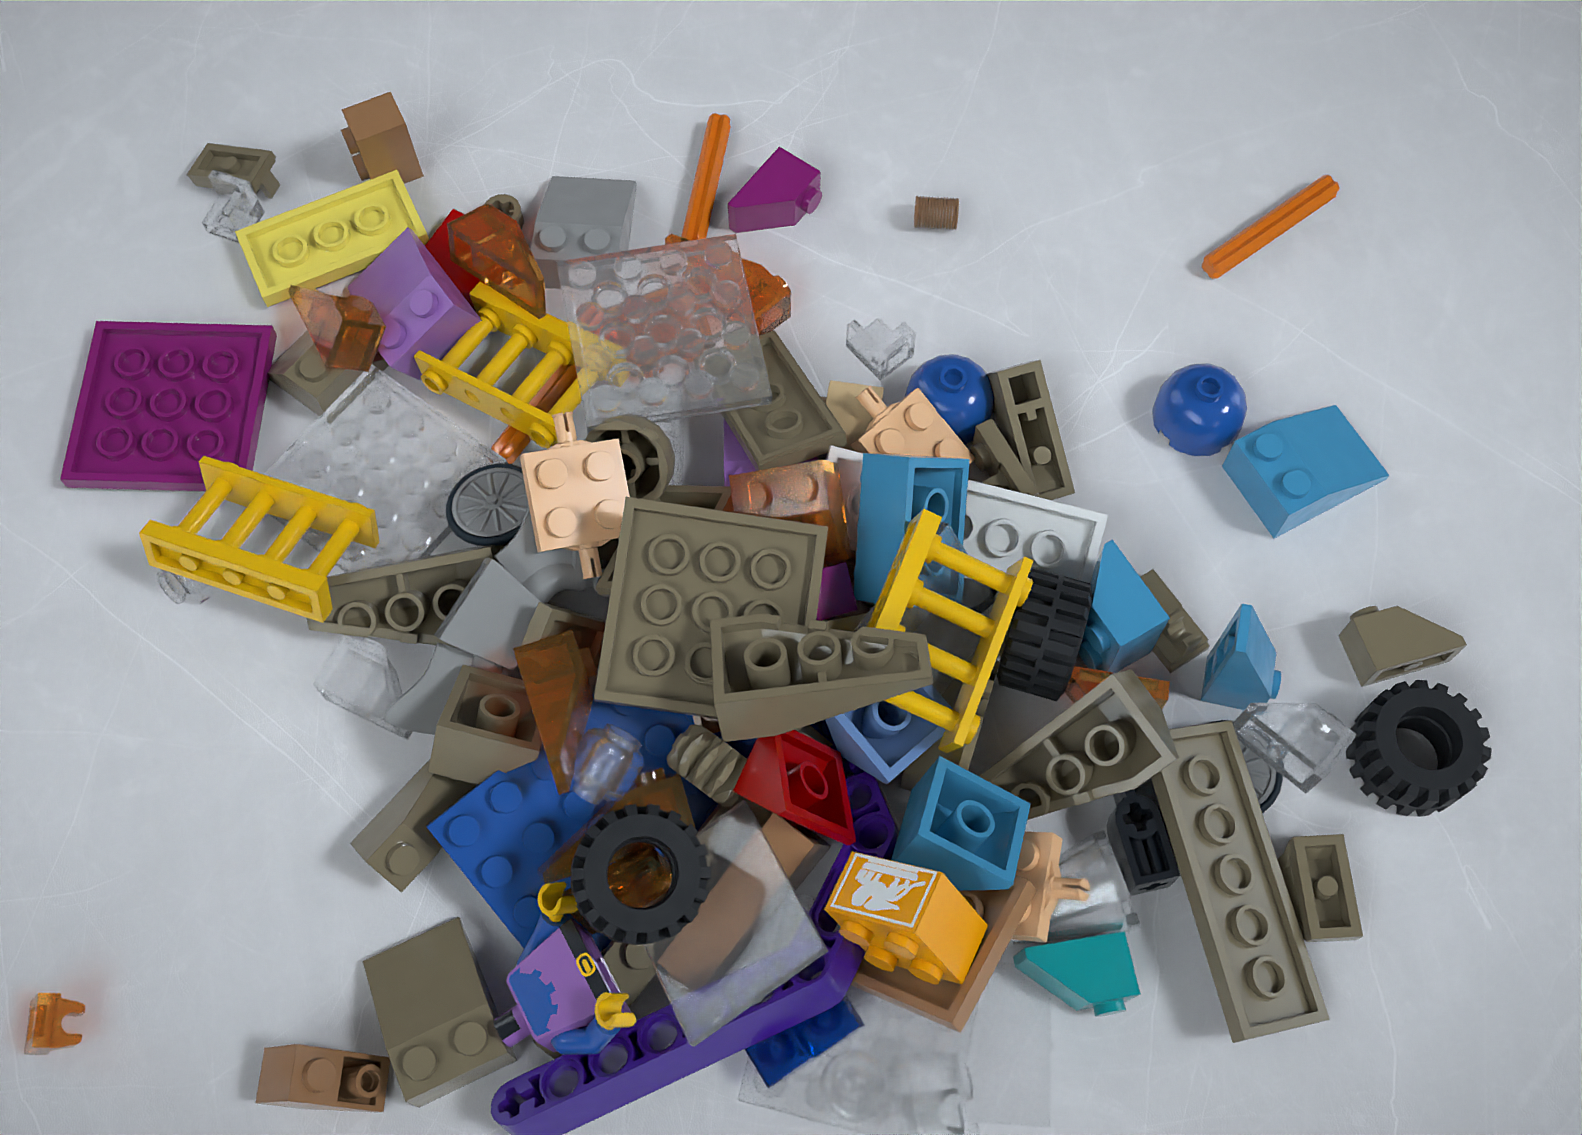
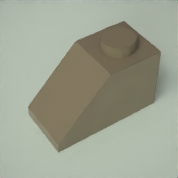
M1369 606L1358 610L1350 616L1351 621L1338 635L1361 687L1450 662L1467 646L1463 636L1399 606L1380 611L1377 606Z

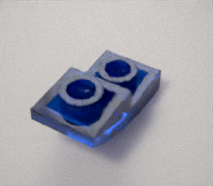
M845 995L841 1002L833 1008L746 1048L745 1051L767 1088H771L864 1027L865 1024L847 995Z

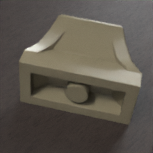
M1344 834L1292 837L1284 853L1277 860L1303 939L1306 942L1358 940L1363 937Z

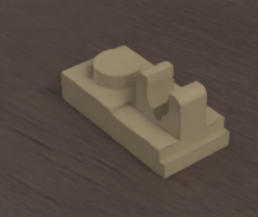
M207 143L186 174L199 187L243 191L250 196H256L260 189L269 199L273 198L280 187V183L270 171L276 162V156L269 150Z
M993 419L977 425L970 452L976 458L974 463L981 471L986 470L990 478L982 483L1038 497V490Z
M1152 569L1140 578L1170 617L1152 651L1171 674L1208 650L1210 647L1207 643L1209 639L1185 611L1182 604L1155 570Z
M539 602L529 622L520 648L534 656L596 670L600 662L606 621Z

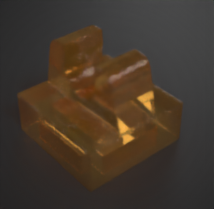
M38 993L30 1001L24 1055H47L51 1051L73 1048L82 1041V1034L66 1033L62 1029L61 1022L66 1016H82L85 1013V1005L81 1002L61 998V993Z

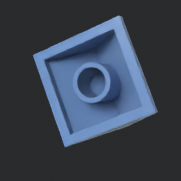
M932 684L913 690L952 709ZM885 701L825 719L836 749L841 752V757L885 784L892 781L939 740L945 731L944 728Z

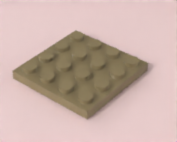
M626 497L594 701L718 719L714 706L710 620L761 613L779 615L782 623L805 626L809 625L810 620H816L828 526Z

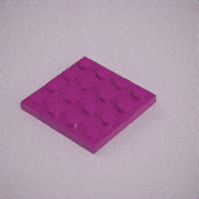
M96 321L61 472V482L67 488L206 492L199 461L203 456L223 462H231L239 467L253 471L269 383V375L267 373L272 366L277 338L273 326Z

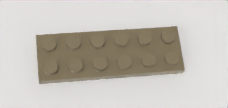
M1232 720L1169 729L1179 758L1153 776L1151 780L1232 1042L1236 1043L1330 1020Z

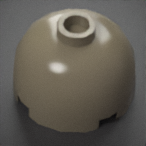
M623 414L605 419L588 433L584 441L599 442L619 438L629 496L655 501L664 493L674 474L675 454L670 439L659 425L643 416Z

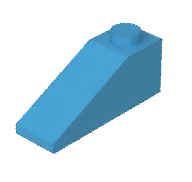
M1243 603L1240 605L1208 654L1201 701L1259 713L1269 699H1276L1281 684V671L1274 670L1277 652L1252 605Z

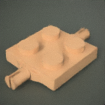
M871 385L855 397L873 418L866 432L851 444L856 452L970 459L969 464L976 459L919 388L910 392L900 402L891 404L888 407L872 389Z
M573 412L557 413L552 415L558 444L547 450L523 453L519 456L537 552L556 549L578 551L583 579L599 577L603 573L598 547L610 540L619 538L625 498L630 497L619 438L599 442L577 440Z
M1025 831L1015 875L1029 879L1037 891L1011 938L1013 940L1047 942L1050 918L1058 900H1080L1085 902L1089 898V894L1084 892L1090 891V885L1086 878H1061L1059 859L1063 839L1053 832Z

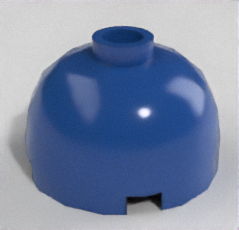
M956 354L939 355L922 363L912 374L905 397L916 388H919L964 445L973 441L977 425L991 419L994 408L992 387L984 369L971 359Z
M1209 363L1191 364L1176 370L1160 387L1152 409L1153 423L1157 432L1159 433L1161 430L1163 435L1170 440L1168 445L1176 451L1191 456H1212L1237 439L1245 420L1247 402L1241 385L1235 376L1227 370Z

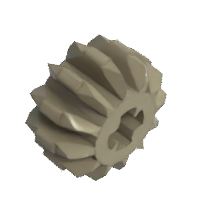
M691 724L673 743V748L666 757L669 767L721 806L733 807L740 797L743 798L734 793L733 789L747 758L705 727Z

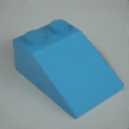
M1336 405L1276 420L1234 442L1222 465L1225 472L1274 539L1387 480L1390 476Z

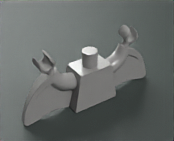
M529 504L520 529L514 538L494 556L497 561L487 557L484 559L434 634L447 644L437 642L430 663L422 677L386 710L384 718L388 724L417 733L435 735L436 725L463 664L501 674L504 667L514 670L524 654L544 667H548L553 661L534 656L520 648L538 603H547L562 590L584 591L585 587H592L597 592L595 587L601 576L583 579L578 551L556 549L538 553ZM599 594L600 596H603V597H610V595H602V594Z

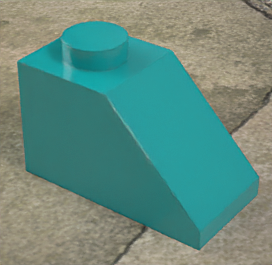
M1125 931L1026 947L1013 956L1015 968L1076 1011L1093 1008L1095 1017L1126 1011L1124 1002L1141 995Z

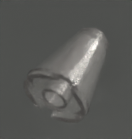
M1104 830L1089 835L1060 854L1059 868L1061 878H1086L1090 885V891L1084 892L1089 894V898L1085 902L1080 900H1058L1050 918L1047 941L1092 937L1116 932L1130 933L1142 928L1138 915L1134 912L1131 905V896ZM1011 939L1014 945L1037 943L1036 941Z

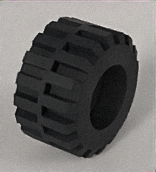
M1032 567L1028 578L1033 580V584L1025 602L1020 607L1016 606L998 667L997 678L1001 686L1057 702L1065 693L1070 681L1086 628L1093 595L1090 583Z
M1415 680L1410 686L1406 681L1395 684L1390 690L1385 689L1354 720L1355 724L1349 729L1347 739L1352 741V743L1345 749L1346 759L1355 760V764L1349 771L1353 779L1361 777L1365 783L1359 789L1366 796H1369L1372 792L1377 795L1379 799L1376 804L1385 810L1393 804L1396 806V814L1408 816L1416 810L1418 817L1429 816L1436 810L1441 812L1477 786L1476 783L1485 776L1488 770L1483 764L1491 759L1492 748L1484 746L1483 743L1491 737L1488 727H1479L1477 723L1482 718L1477 708L1470 711L1464 705L1468 699L1462 694L1457 693L1454 697L1447 694L1449 687L1441 683H1437L1431 689L1428 686L1427 680ZM1396 728L1414 730L1423 735L1432 744L1438 760L1437 770L1419 767L1404 756L1397 743Z
M648 803L647 806H637V804L624 806L620 810H612L605 814L585 833L572 860L570 884L572 895L574 894L577 903L576 907L580 914L590 923V926L598 933H602L609 937L610 940L631 945L650 944L678 934L682 931V928L691 923L699 914L697 911L701 904L706 901L709 890H706L707 881L711 879V866L707 867L706 856L709 853L705 843L701 844L696 836L699 832L692 824H685L680 819L682 815L673 810L670 812L661 810L660 805ZM635 842L649 843L657 847L666 856L672 872L671 884L666 895L656 904L645 908L631 907L619 901L612 893L607 877L609 863L614 854L625 845Z

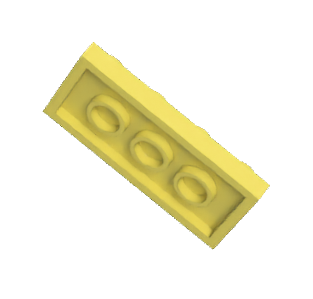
M398 170L235 231L267 307L366 269L407 227L414 231L424 246L429 241L427 232Z

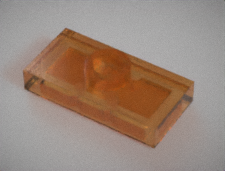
M648 843L609 865L607 877L609 887L619 901L631 907L641 908L667 893L672 880L670 864ZM571 888L563 892V896L572 895ZM579 910L570 913L592 935L597 933L590 926L586 918L580 914Z

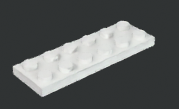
M832 445L829 446L810 524L828 526L826 544L856 551L863 453ZM968 480L963 552L1004 572L1025 556L1033 560L1031 568L1034 567L1090 583L1108 514Z

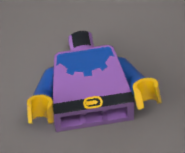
M565 881L548 883L540 888L538 904L542 912L529 941L516 963V967L508 973L506 978L507 985L517 1005L494 1019L493 1022L498 1035L510 1048L531 1034L538 1044L562 1055L598 1054L620 1031L621 1027L634 1026L636 1017L634 1013H631L625 1001L629 998L628 993H621L591 934L573 919L567 921L566 914L574 913L578 908L576 907L577 903L574 895L563 896L564 889L567 887Z

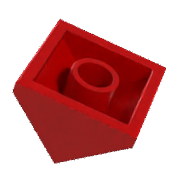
M796 730L777 736L757 738L733 792L779 816L847 846L855 843L856 837L841 752Z

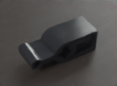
M1135 789L1113 794L1116 808L1108 818L1106 828L1126 897L1170 887L1180 877V873L1157 805L1148 797L1136 795ZM1127 815L1130 816L1132 822H1141L1142 827L1139 831H1137L1134 824H1125L1124 819Z

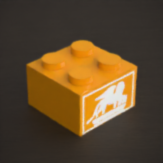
M851 852L824 909L841 926L839 933L847 940L860 945L866 952L864 958L869 963L893 972L896 966L908 969L917 978L931 984H939L940 980L944 979L963 985L988 927L987 923L943 872L857 852Z

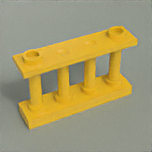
M479 282L469 293L481 321L468 329L442 360L421 350L414 355L422 374L421 380L432 392L442 395L444 392L529 435L536 444L547 449L558 444L552 415L573 412L597 382H606L621 389L631 377L622 348L482 282ZM498 330L510 336V339L476 378L458 369L490 332H497ZM533 347L546 353L512 395L493 387L525 348L531 349ZM573 364L582 371L548 413L529 404L561 365Z
M203 456L199 461L206 492L179 525L169 526L149 520L139 532L149 565L324 623L333 610L327 581L328 574L352 541L372 548H376L380 542L375 510L359 503H351L239 467L231 462H223ZM224 500L246 507L221 540H211L196 535ZM266 514L289 521L265 554L257 555L239 549ZM309 527L332 534L308 569H300L283 563Z
M923 509L909 522L867 627L905 632L906 627L900 625V621L906 607L912 609L915 605L981 636L971 663L928 643L931 668L963 682L953 710L914 691L883 700L944 728L945 731L938 749L949 753L963 747L964 744L968 745L978 730L980 716L975 713L1016 606L1020 607L1030 593L1033 580L1028 578V574L1033 560L1024 556L1007 568L1006 572L1001 571L942 543V536L936 534L942 517ZM933 560L998 591L989 617L923 587L924 581L918 579L924 562L930 564Z

